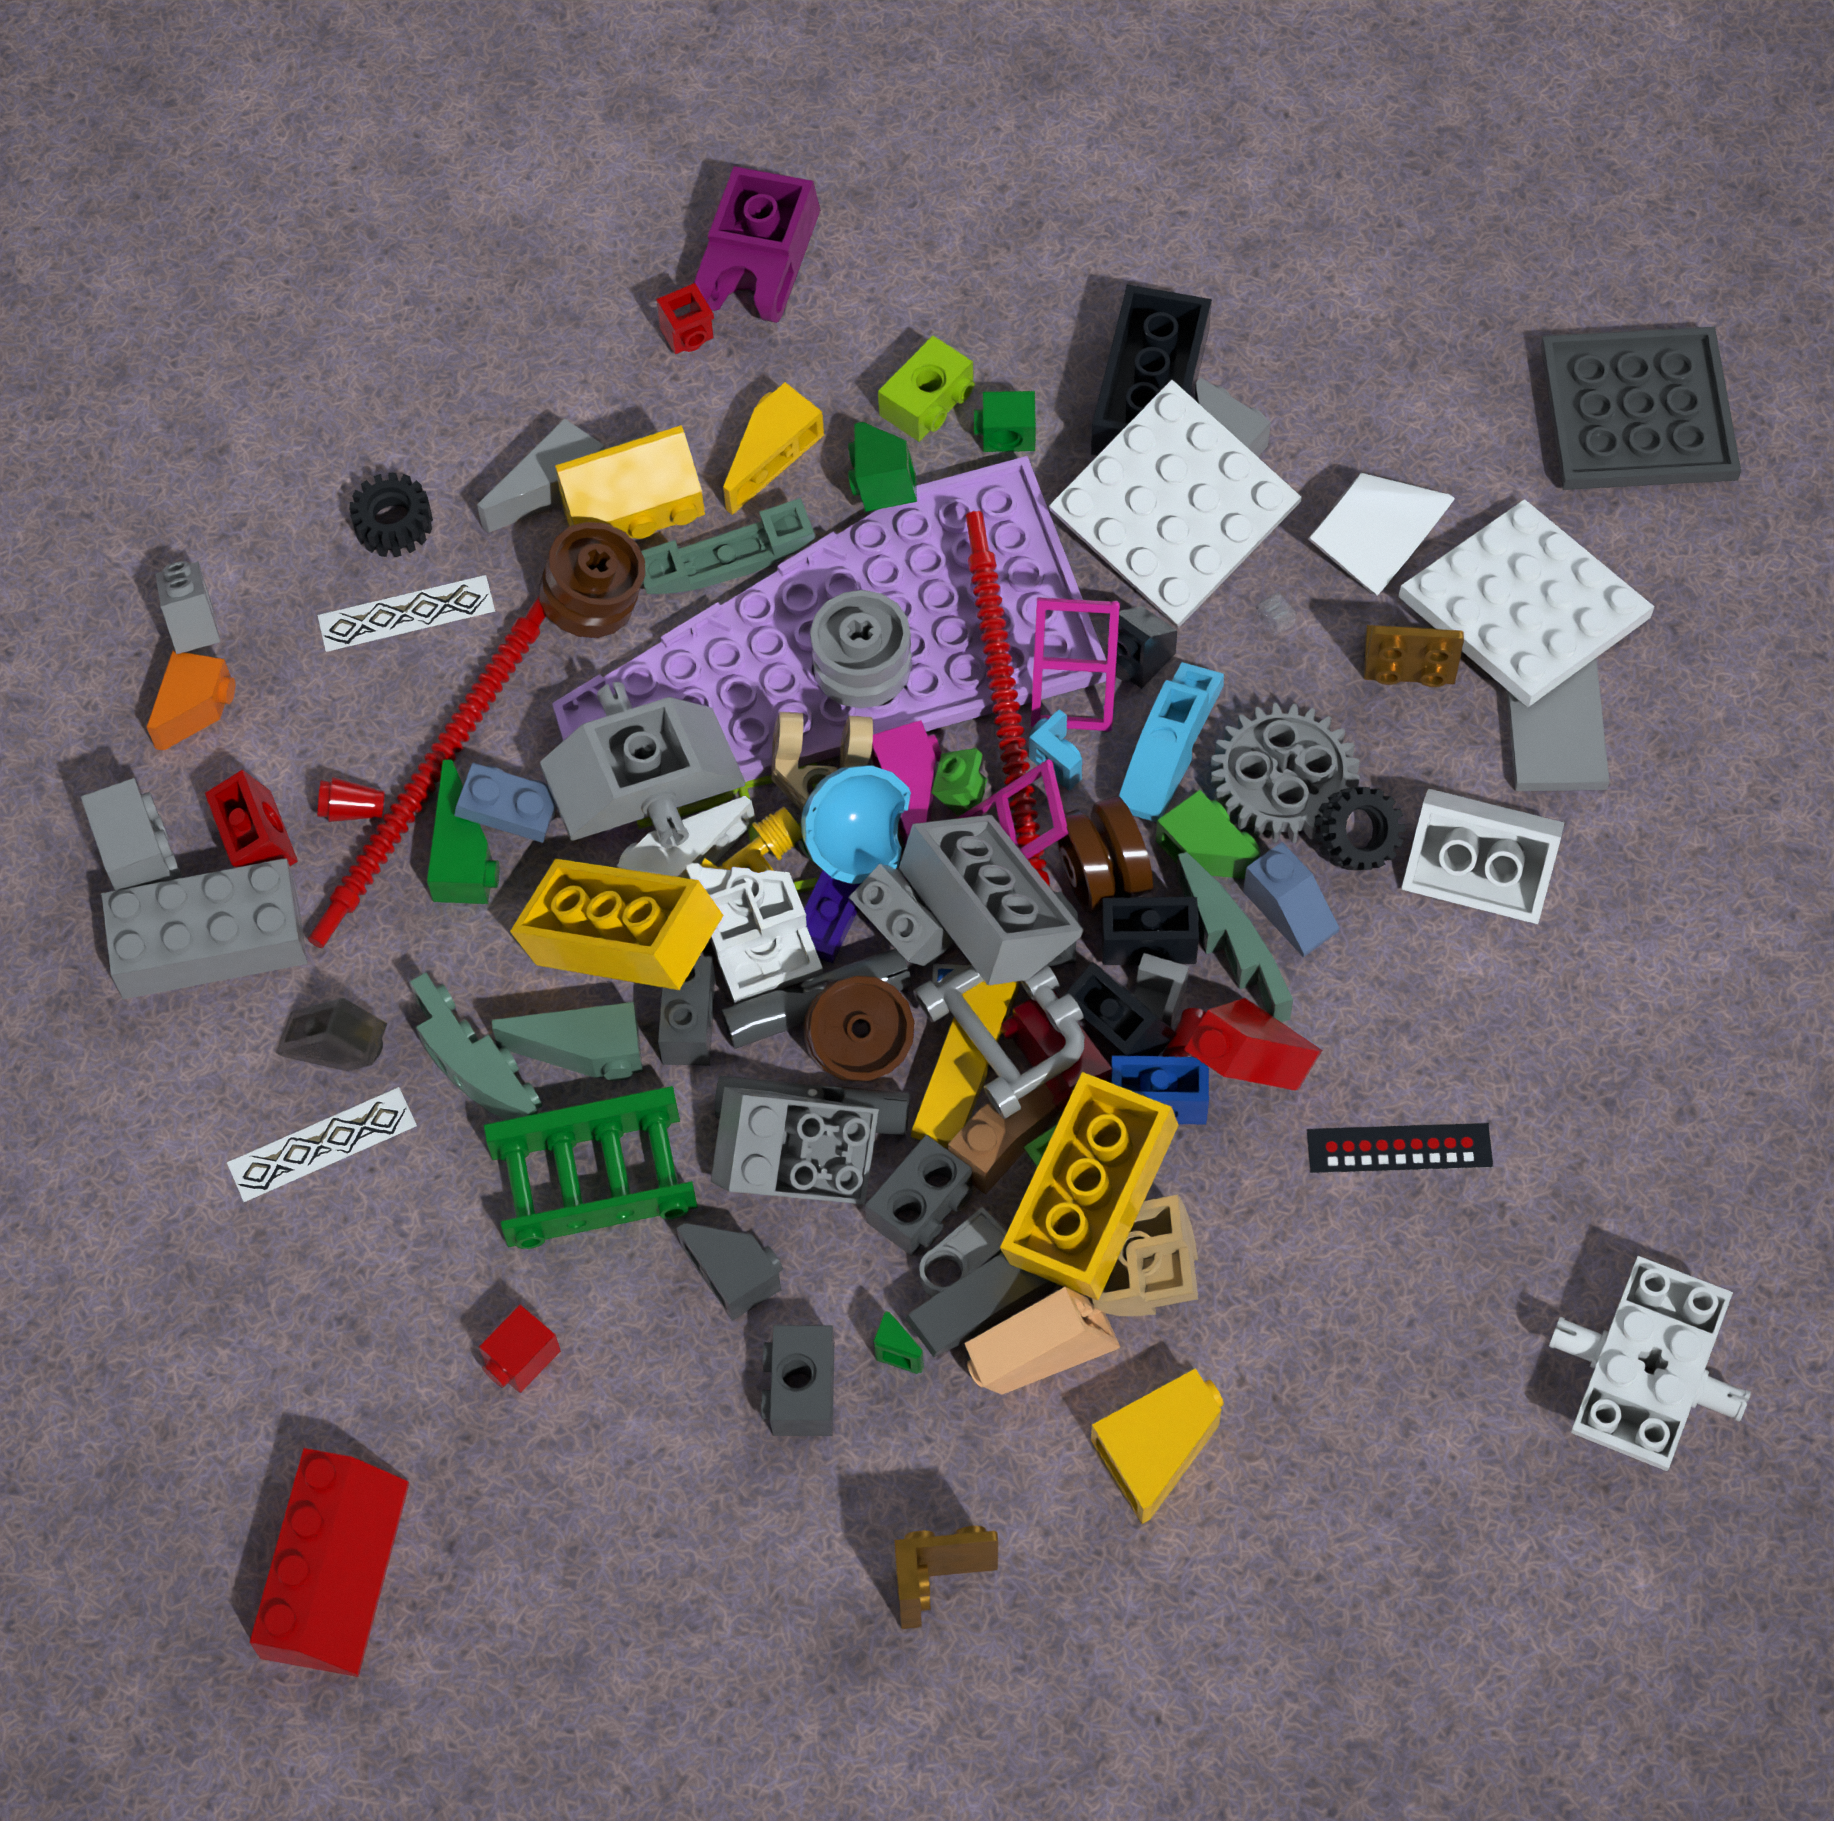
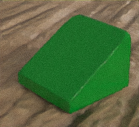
M885 1311L873 1341L876 1361L915 1374L922 1373L924 1368L923 1350L890 1312Z

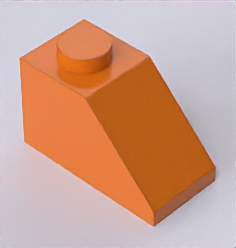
M172 651L146 727L155 749L166 750L220 720L225 704H231L233 701L236 687L235 679L230 676L225 659L185 652L176 654L175 651Z

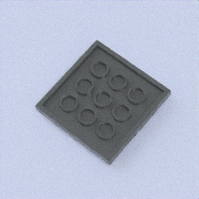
M1715 327L1550 335L1542 337L1541 353L1563 490L1738 481L1741 467Z

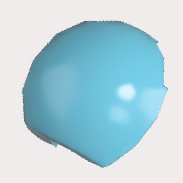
M872 765L840 768L823 778L815 786L807 799L801 818V833L812 860L831 878L850 884L862 883L879 864L896 869L899 866L902 850L898 841V823L901 814L904 811H908L911 795L909 787L893 772Z

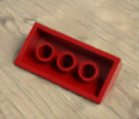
M303 1448L249 1642L260 1659L359 1677L407 1496L409 1481L352 1456Z

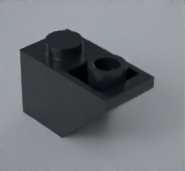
M1143 606L1119 611L1115 676L1124 682L1131 681L1142 689L1176 654L1177 630Z

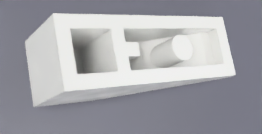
M743 796L683 819L682 822L684 827L687 828L689 837L684 843L677 846L674 837L671 836L672 848L662 847L657 831H652L639 843L635 842L629 845L622 853L616 866L622 869L689 878L686 865L691 863L701 864L704 858L715 864L752 826L751 824L756 822L752 801Z

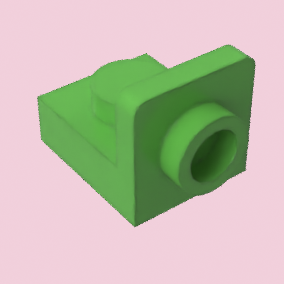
M977 748L941 754L931 793L958 817L981 803L985 793L987 778L979 772L982 753Z

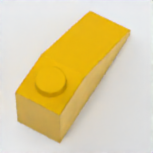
M786 382L774 392L766 393L753 410L723 486L726 511L731 515L737 512L824 436L822 411Z

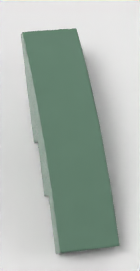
M1187 852L1178 854L1176 877L1184 897H1197L1199 937L1205 953L1208 954L1224 949L1238 988L1242 989L1257 984L1267 1012L1280 1022L1290 1020L1293 998L1275 959L1249 918L1222 885Z

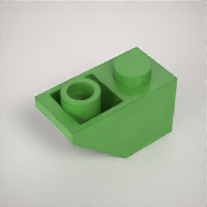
M1201 790L1157 820L1156 842L1176 864L1178 854L1187 852L1211 876L1245 879L1246 867L1260 858V849L1253 837L1247 832L1241 833L1230 822L1225 808L1216 800L1210 801Z

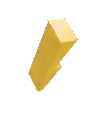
M983 981L962 994L997 1043L1002 1034L1000 1030L1001 1025L1007 1021L1017 997L1019 981L987 985ZM955 1017L953 1018L911 1131V1137L922 1140L927 1135L947 1149L951 1140L969 1122L987 1077L989 1065Z

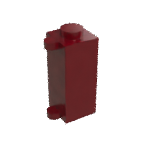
M1032 999L1013 1008V1018L1005 1021L1000 1028L1007 1039L1014 1040L1033 1067L1061 1051L1066 1044V1040L1061 1032L1058 1033L1054 1029L1045 1011L1037 1001ZM1082 1027L1081 1030L1085 1039L1084 1050L1079 1060L1069 1069L1045 1083L1054 1095L1052 1102L1059 1111L1065 1109L1082 1072L1109 1083L1112 1080L1111 1066Z

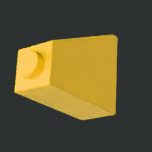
M1196 1368L1092 1424L1091 1442L1141 1524L1153 1517L1219 1426L1222 1411L1220 1407L1224 1406L1223 1399L1215 1384L1210 1379L1204 1382Z

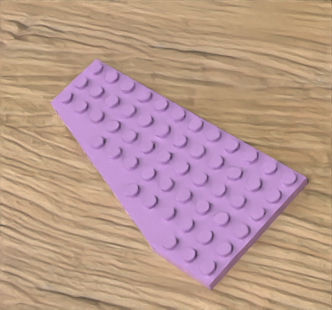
M1028 456L917 485V502L878 509L837 535L832 532L779 564L777 566L778 571L722 605L718 602L661 636V642L604 677L600 674L553 702V710L562 740L564 741L582 724L606 717L603 706L597 698V692L608 684L614 695L616 692L613 688V682L624 684L632 708L667 697L713 708L745 782L771 775L773 731L779 712L803 713V742L798 767L840 756L842 731L848 716L872 717L874 735L922 720L927 732L993 713L992 708L997 703L991 701L990 696L995 691L990 690L988 687L989 682L993 679L988 678L986 675L991 667L985 665V659L988 655L983 653V647L986 644L981 641V635L985 632L979 629V624L983 620L977 618V612L980 608L975 606V600L979 597L973 594V589L977 585L971 582V577L974 574L969 571L968 557L972 553L965 516L972 511H981L983 513L989 551L993 552L996 558L997 566L994 572L998 574V580L994 583L1000 586V591L997 595L1002 597V603L999 606L1004 609V615L1000 618L1006 621V626L1002 630L1008 633V638L1004 642L1010 644V650L1006 653L1012 656V661L1008 665L1014 668V673L1010 676L1016 680V685L1012 689L1018 692V697L1014 701H1017L1020 705L1031 703L1037 597L1083 600ZM866 590L882 593L895 601L908 617L911 633L912 669L908 683L895 698L880 706L860 709L841 705L825 695L816 682L810 630L815 614L828 600L844 592ZM1046 610L1044 657L1106 661L1088 612ZM1043 669L1041 700L1106 682V673Z

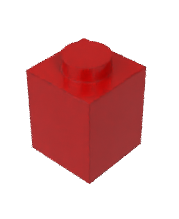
M521 1304L479 1346L485 1362L482 1369L486 1375L501 1388L510 1384L519 1393L561 1352L556 1334Z

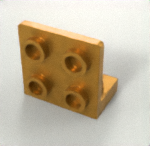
M1367 625L1365 633L1364 680H1376L1378 683L1393 685L1399 682H1418L1428 687H1441L1445 684L1455 685L1464 643V632L1461 630Z
M966 1526L957 1529L955 1534L935 1536V1533L932 1531L921 1530L907 1533L904 1539L894 1540L901 1629L922 1627L921 1611L931 1610L930 1576L998 1570L997 1531H986V1528L982 1526Z

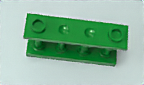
M673 1086L484 1125L486 1142L492 1161L501 1159L507 1163L516 1218L501 1221L507 1246L532 1249L545 1243V1240L657 1216L663 1219H676L686 1215L688 1210L698 1208L693 1181L678 1184L667 1131V1128L672 1123L680 1122ZM643 1130L649 1134L659 1188L631 1194L620 1138L624 1133ZM596 1139L602 1145L612 1198L583 1204L573 1148L577 1143ZM548 1149L554 1152L564 1208L535 1214L525 1158L531 1152Z

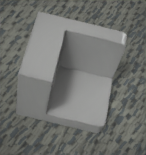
M1143 953L1138 967L1137 986L1134 996L1172 1029L1187 988L1189 966Z

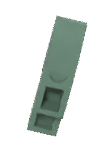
M427 973L411 980L410 984L416 1002L428 1019L416 1026L422 1046L447 1078L470 1099L505 1120L538 1114L537 1110L543 1107L542 1103L529 1082L521 1085L514 1073L519 1071V1068L508 1048L503 1046L498 1049L489 1035L478 1041L476 1034L466 1019L458 1023L451 1010L456 1008V1005L443 983L435 987Z

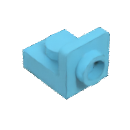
M1059 709L1049 719L1044 717L1039 720L1030 731L1029 759L1036 765L1043 763L1047 759L1052 760L1057 782L1070 791L1082 780V757L1078 749L1071 742L1063 739L1067 734V715Z

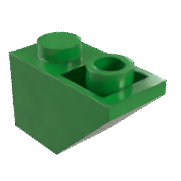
M865 422L854 423L855 441L848 443V450L852 467L855 469L849 470L848 475L851 491L854 496L861 495L865 511L917 502L916 472L907 441Z

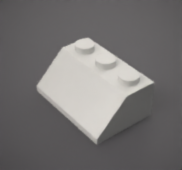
M1428 788L1401 890L1538 924L1559 848L1564 822Z

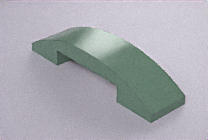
M799 498L760 511V522L679 549L676 541L673 540L641 551L645 558V578L643 584L646 593L668 594L701 589L749 575L793 554L815 538L802 499Z

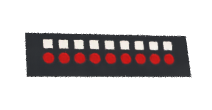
M1489 1123L1307 1129L1310 1173L1493 1167Z

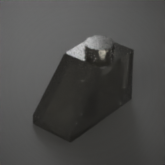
M343 997L290 1013L276 1054L343 1071L371 1066L383 1049L382 1037L387 1023Z

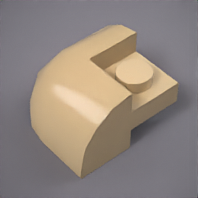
M1179 1195L1143 1202L1099 1300L1092 1298L1095 1308L1116 1316L1156 1315L1155 1307L1198 1300L1194 1261L1198 1260L1196 1242L1186 1207Z

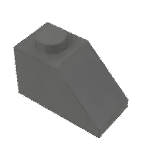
M688 1223L677 1227L680 1246L732 1321L781 1291L779 1272L783 1270V1267L771 1247L767 1245L761 1248L753 1235Z

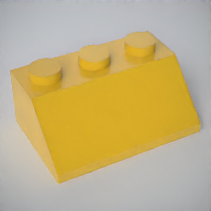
M682 425L555 465L564 514L569 526L584 522L606 523L624 531L631 538L643 539L649 537L657 530L675 524L686 525L693 522L697 517L705 515L701 486Z

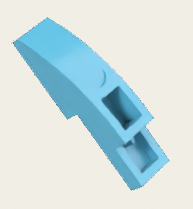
M1181 662L1172 681L1165 680L1142 730L1119 797L1126 803L1133 816L1157 822L1164 815L1192 761V747L1224 686L1223 673Z

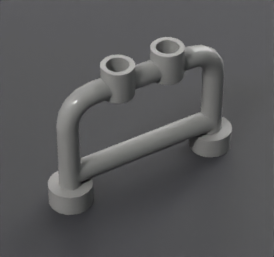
M1048 964L1030 979L1021 982L1032 1000L1037 1001L1045 1011L1054 1029L1058 1033L1061 1032L1064 1036L1066 1044L1061 1051L1022 1075L961 995L984 981L973 966L938 987L929 980L913 990L919 1005L932 1023L948 1014L950 1010L996 1072L998 1078L985 1085L984 1090L995 1110L1003 1119L1021 1109L1018 1099L1069 1069L1079 1060L1084 1050L1085 1036L1080 1025L1077 1023L1084 1018L1083 1013L1071 994L1068 993L1059 999L1053 992L1054 989L1059 987V983Z

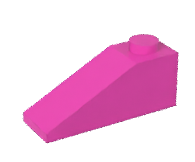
M922 720L874 734L871 759L873 765L893 772L909 787L911 792L908 811H904L901 814L898 823V830L905 847L912 824L930 822L934 801V795L931 791L937 773L936 762L940 761L941 758L938 740L934 734L927 736Z

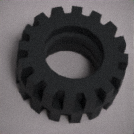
M1353 787L1342 789L1340 792L1333 793L1327 797L1329 802L1322 803L1318 809L1323 813L1322 817L1315 818L1314 826L1320 827V832L1314 835L1316 842L1322 841L1323 846L1319 848L1322 855L1330 856L1329 862L1331 864L1342 866L1341 869L1372 870L1373 868H1380L1386 865L1384 861L1392 860L1397 855L1393 851L1394 848H1401L1404 841L1398 838L1399 832H1405V824L1398 823V818L1402 817L1403 814L1400 808H1393L1396 801L1391 796H1383L1384 791L1380 789ZM1357 809L1363 810L1368 814L1373 827L1372 838L1364 848L1354 847L1349 841L1346 832L1347 819Z

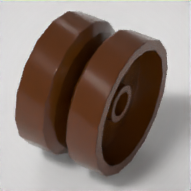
M584 522L569 526L556 536L549 550L545 569L540 580L539 601L546 616L561 630L578 637L600 638L616 633L628 623L635 608L638 594L645 578V558L638 544L624 531L611 525Z
M1113 796L1094 803L1090 815L1091 819L1078 809L1065 813L1066 828L1069 834L1056 841L1068 881L1078 902L1089 914L1102 910L1103 898H1115L1116 891L1124 898H1136L1150 893L1153 888V875L1143 838L1130 809L1119 796Z
M853 976L827 985L813 998L804 1016L803 1037L810 1057L822 1071L840 1080L870 1081L890 1074L905 1060L913 1044L915 1021L908 1001L895 986L877 977ZM858 1019L859 1023L866 1022L868 1027V1033L861 1034L860 1038L856 1037L852 1032V1025Z

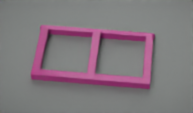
M1037 597L1031 709L1032 727L1042 718L1046 717L1049 719L1051 717L1041 715L1043 669L1106 673L1104 719L1067 717V729L1112 731L1120 609L1118 601ZM1046 610L1110 614L1107 661L1044 657Z
M1050 759L1039 764L956 818L981 816L996 806L1000 826L1018 847L1008 798L1042 776L1054 828L1019 850L1029 859L1069 834L1066 828L1067 822L1053 767L1054 764Z

